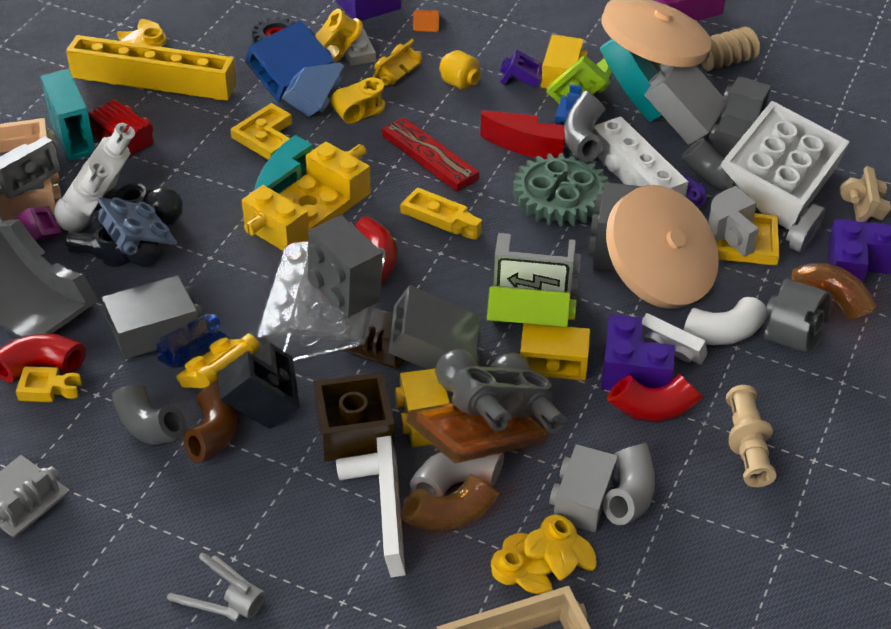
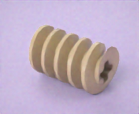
M746 26L731 30L730 32L726 31L721 34L712 35L710 37L712 42L711 49L705 61L701 63V66L708 72L713 70V68L719 69L722 66H730L732 63L737 64L740 61H748L750 57L752 59L757 58L760 51V42L757 35L750 27Z

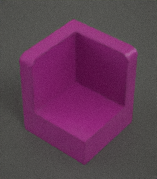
M49 206L29 207L12 219H20L35 241L54 239L62 233Z

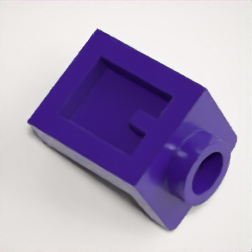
M516 49L511 58L506 57L500 66L499 71L502 72L500 83L505 85L511 75H513L521 82L528 83L536 88L541 81L543 64Z

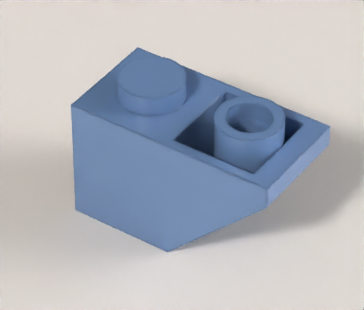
M338 62L303 68L292 78L282 99L308 117L317 111L322 112L330 101V98L327 97L330 90L333 91L342 79L339 74L344 65Z

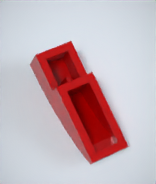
M481 111L480 136L491 143L525 156L534 158L540 156L544 160L547 159L549 153L554 158H558L560 153H564V125L538 123L537 115Z

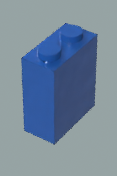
M299 20L250 45L244 62L276 101L279 102L283 100L282 96L292 78L303 68L331 64L334 62V59L329 50L324 48L317 40L313 31L307 28L302 20Z

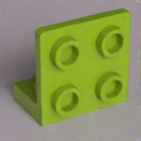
M584 55L548 86L546 92L558 103H560L561 96L567 97L570 91V84L582 86L581 94L584 91L592 95L597 91L601 93L611 82L609 77L612 74V70L605 58L595 64Z

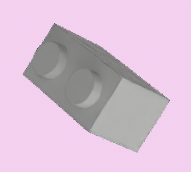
M576 444L571 458L565 456L559 475V477L563 478L561 484L555 483L551 491L549 504L554 505V514L566 517L577 528L596 532L603 512L604 497L610 491L615 477L618 456Z

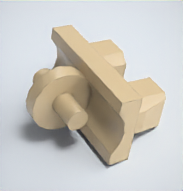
M866 166L863 169L864 174L861 179L849 178L840 187L841 197L847 202H852L854 205L857 222H866L869 217L883 220L891 210L890 201L882 199L887 190L886 182L876 179L874 168Z

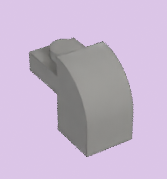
M737 185L714 197L708 223L716 242L725 239L730 246L734 247L745 257L754 252L759 228L753 224L757 202Z

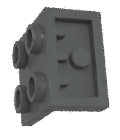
M44 136L30 145L23 144L0 157V193L11 199L61 171L51 139Z

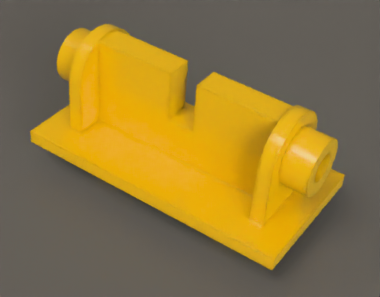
M411 39L404 45L400 43L394 48L390 56L387 58L385 56L381 57L374 66L376 71L372 78H380L385 86H392L403 78L406 72L409 73L419 66L422 55L411 48L414 40Z

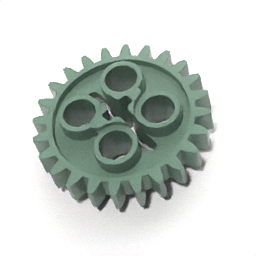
M549 153L545 160L540 156H536V163L527 160L526 167L520 166L519 173H515L513 181L514 201L518 202L519 209L526 208L525 215L529 216L535 213V221L546 218L548 225L553 220L558 221L559 226H563L564 221H569L572 226H575V220L577 219L587 223V216L592 218L593 214H597V212H594L596 194H603L604 182H608V177L603 176V169L595 170L596 163L586 165V162L575 160L573 154L568 159L564 158L563 153H560L558 158H554Z

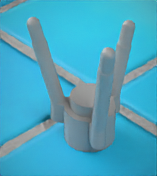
M201 553L199 559L231 584L224 596V600L228 602L229 607L173 593L167 595L169 601L224 615L238 622L241 616L251 619L258 613L265 600L266 593L245 580L218 556L214 555L211 558L207 554Z

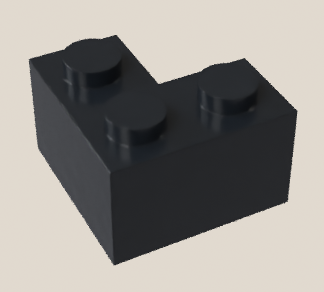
M270 342L253 354L248 351L217 373L220 400L227 406L237 409L251 420L257 421L269 429L300 408L293 357Z

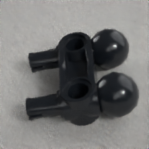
M130 183L121 187L115 194H104L102 197L106 199L119 198L125 202L147 203L155 209L156 215L165 225L173 224L182 214L183 202L175 190L167 187L155 188L151 191L146 190V187L142 184ZM99 203L94 209V212L100 211V209H102V206ZM101 223L95 233L69 232L66 238L69 252L93 253L97 259H102L107 266L112 267L124 265L129 261L142 267L153 265L161 258L164 243L141 240L135 254H124Z

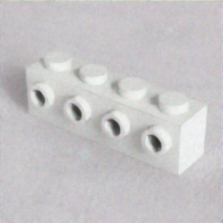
M621 116L594 125L593 133L600 137L602 141L601 152L597 157L623 184L664 186L686 197L688 181Z

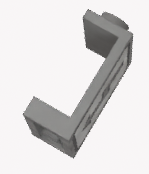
M498 233L493 285L570 292V296H577L578 277H572V273H579L581 254L575 253L576 240L569 239L568 257L510 252L511 234Z

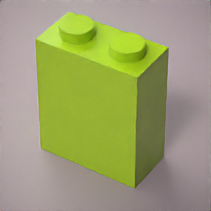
M494 285L489 288L487 320L567 327L568 320H575L576 299H570V292Z

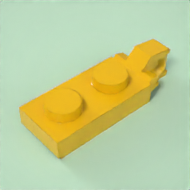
M416 188L400 204L401 213L450 233H461L463 237L477 240L482 234V219L468 212L467 206L424 189Z

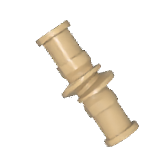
M738 385L731 388L726 394L727 404L732 407V420L734 424L730 431L728 443L730 449L739 454L744 461L746 470L743 474L744 482L751 487H764L776 479V470L770 465L769 449L766 443L773 434V428L770 423L761 420L760 412L757 410L755 403L757 400L755 388L750 385Z

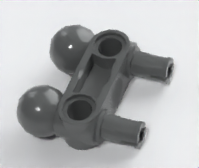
M462 349L447 351L437 361L435 374L438 383L444 389L454 393L452 396L453 404L465 413L483 416L494 431L504 430L509 425L507 421H511V417H536L549 433L558 432L563 427L561 423L566 421V417L552 403V393L549 391L551 388L550 381L540 373L532 371L528 360L517 353H507L498 356L491 367H479L476 358L471 353Z

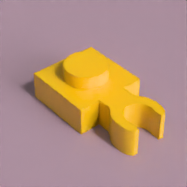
M24 366L16 389L18 401L53 402L55 395H62L65 398L73 399L79 396L77 386H82V382L78 373H67L61 376L58 368Z

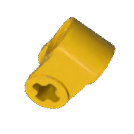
M336 9L330 14L328 20L316 33L315 37L324 48L329 50L334 59L333 63L343 57L347 49L359 37L363 24L361 20L357 18L352 19L346 16L341 9Z
M370 77L348 87L340 88L332 94L330 104L347 124L357 123L362 119L384 111L385 102L382 99L384 83L378 78Z

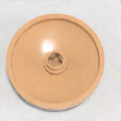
M611 0L607 3L602 14V26L615 42L628 51L656 63L675 67L696 66L705 61L711 49V39L699 23L681 11L657 1Z
M646 185L634 189L615 204L607 222L606 240L608 252L616 272L634 294L654 306L677 309L698 301L709 292L718 272L719 257L717 243L708 221L688 198L664 186Z

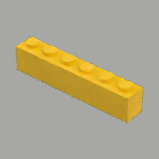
M76 35L66 50L72 78L84 79L86 81H97L112 85H124L139 89L145 88L226 101L229 100L237 85L234 57Z

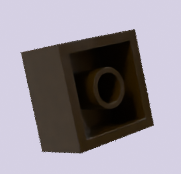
M383 372L313 381L315 410L325 462L378 453L377 438L391 436L395 449L394 420Z

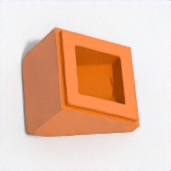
M416 9L413 12L414 31L438 32L440 23L439 10Z

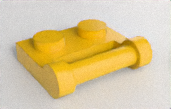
M246 334L241 339L221 338L210 345L209 348L211 350L204 356H197L184 365L186 369L179 373L176 378L183 388H205L212 383L218 382L217 373L245 352L255 353L260 349V344L251 334Z

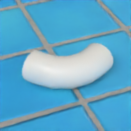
M753 297L742 298L732 310L727 312L713 313L693 308L686 320L684 331L705 340L707 345L734 344L751 337L764 324L768 316L766 314L767 308L764 303Z

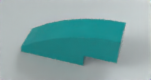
M613 39L600 47L601 53L618 83L637 109L649 122L661 116L660 112L644 96L651 86L649 81L658 73V70L649 60L628 51Z
M297 135L286 141L264 165L257 179L254 191L265 185L279 194L299 180L307 172L305 155L313 150L312 144Z

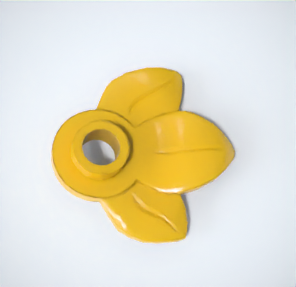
M146 19L139 21L138 30L117 31L119 41L162 47L167 41L166 35L159 24Z
M556 514L547 516L542 522L540 529L530 532L525 539L524 550L526 557H544L548 566L560 581L567 578L577 565L587 571H594L597 561L594 549L587 540L577 534L573 523L564 516Z
M516 533L507 537L503 542L502 549L496 551L491 559L490 564L493 577L505 585L519 584L525 591L530 593L543 594L552 591V584L546 576L552 573V570L545 558H529L525 555L524 543L528 534Z

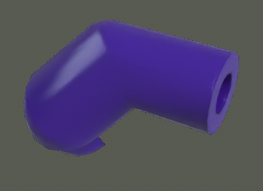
M682 174L688 181L687 198L697 208L703 206L706 202L705 186Z

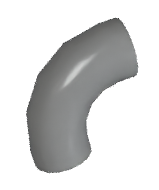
M647 443L631 446L613 453V455L618 456L616 464L619 472V486L607 492L603 501L604 513L613 524L625 525L632 523L649 509L655 494V471Z
M442 451L430 457L416 471L411 479L410 488L418 498L426 502L438 503L443 499L449 488L459 482L472 481L493 487L502 469L504 453L495 451L454 461Z

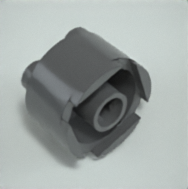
M786 278L781 285L778 297L772 296L768 302L766 314L770 315L771 318L766 327L764 339L800 352L812 354L824 335L823 332H820L823 322L828 323L832 309V294L824 289Z

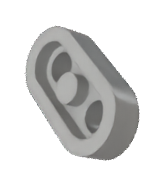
M812 204L810 208L805 207L803 209L798 225L793 223L786 237V240L790 242V249L800 253L805 250L819 230L826 208Z

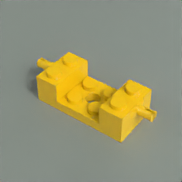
M325 141L305 155L307 174L278 194L262 185L242 199L244 229L246 233H250L251 236L256 234L285 253H291L309 239V230L342 215L371 193L370 166L359 160V158L366 155V148L358 144L350 151L345 152Z

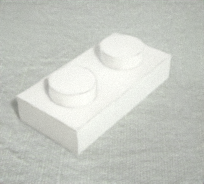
M646 313L642 320V334L646 342L675 345L674 355L677 358L688 363L693 361L700 365L707 356L705 340Z

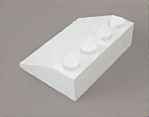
M771 101L725 157L720 166L741 190L757 202L756 207L762 214L778 215V224L790 229L793 223L796 224L803 209L805 207L808 208L835 171L850 141Z

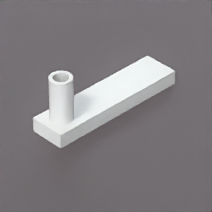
M391 436L377 438L378 453L340 458L336 460L339 480L379 474L384 557L390 577L406 575L398 465Z

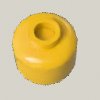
M455 50L448 53L440 62L439 70L443 81L460 90L477 84L481 77L480 64L477 58L463 51Z

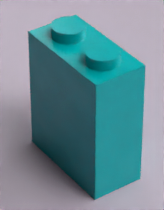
M69 69L40 76L50 123L67 161L92 155L95 147L87 107Z

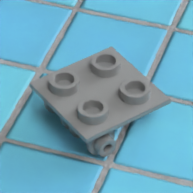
M20 455L0 471V528L11 537H17L70 493V489L57 481L60 474L53 466L47 469L44 467L40 469Z

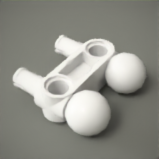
M117 124L112 136L104 137L90 158L82 165L80 172L65 195L56 202L54 217L56 223L63 230L80 232L89 226L93 219L94 209L99 203L97 198H102L105 193L116 186L119 172L131 154L127 146L135 135V131L131 126L124 133L128 124Z

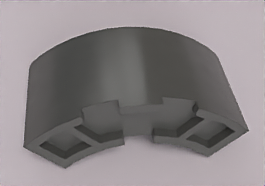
M20 219L5 220L0 224V326L18 338L32 334H52L95 304L98 299L83 273L71 271L58 262L52 266L43 258L46 252L29 234Z

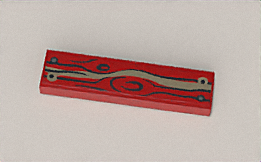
M405 117L382 128V136L455 191L458 192L479 180L478 170Z

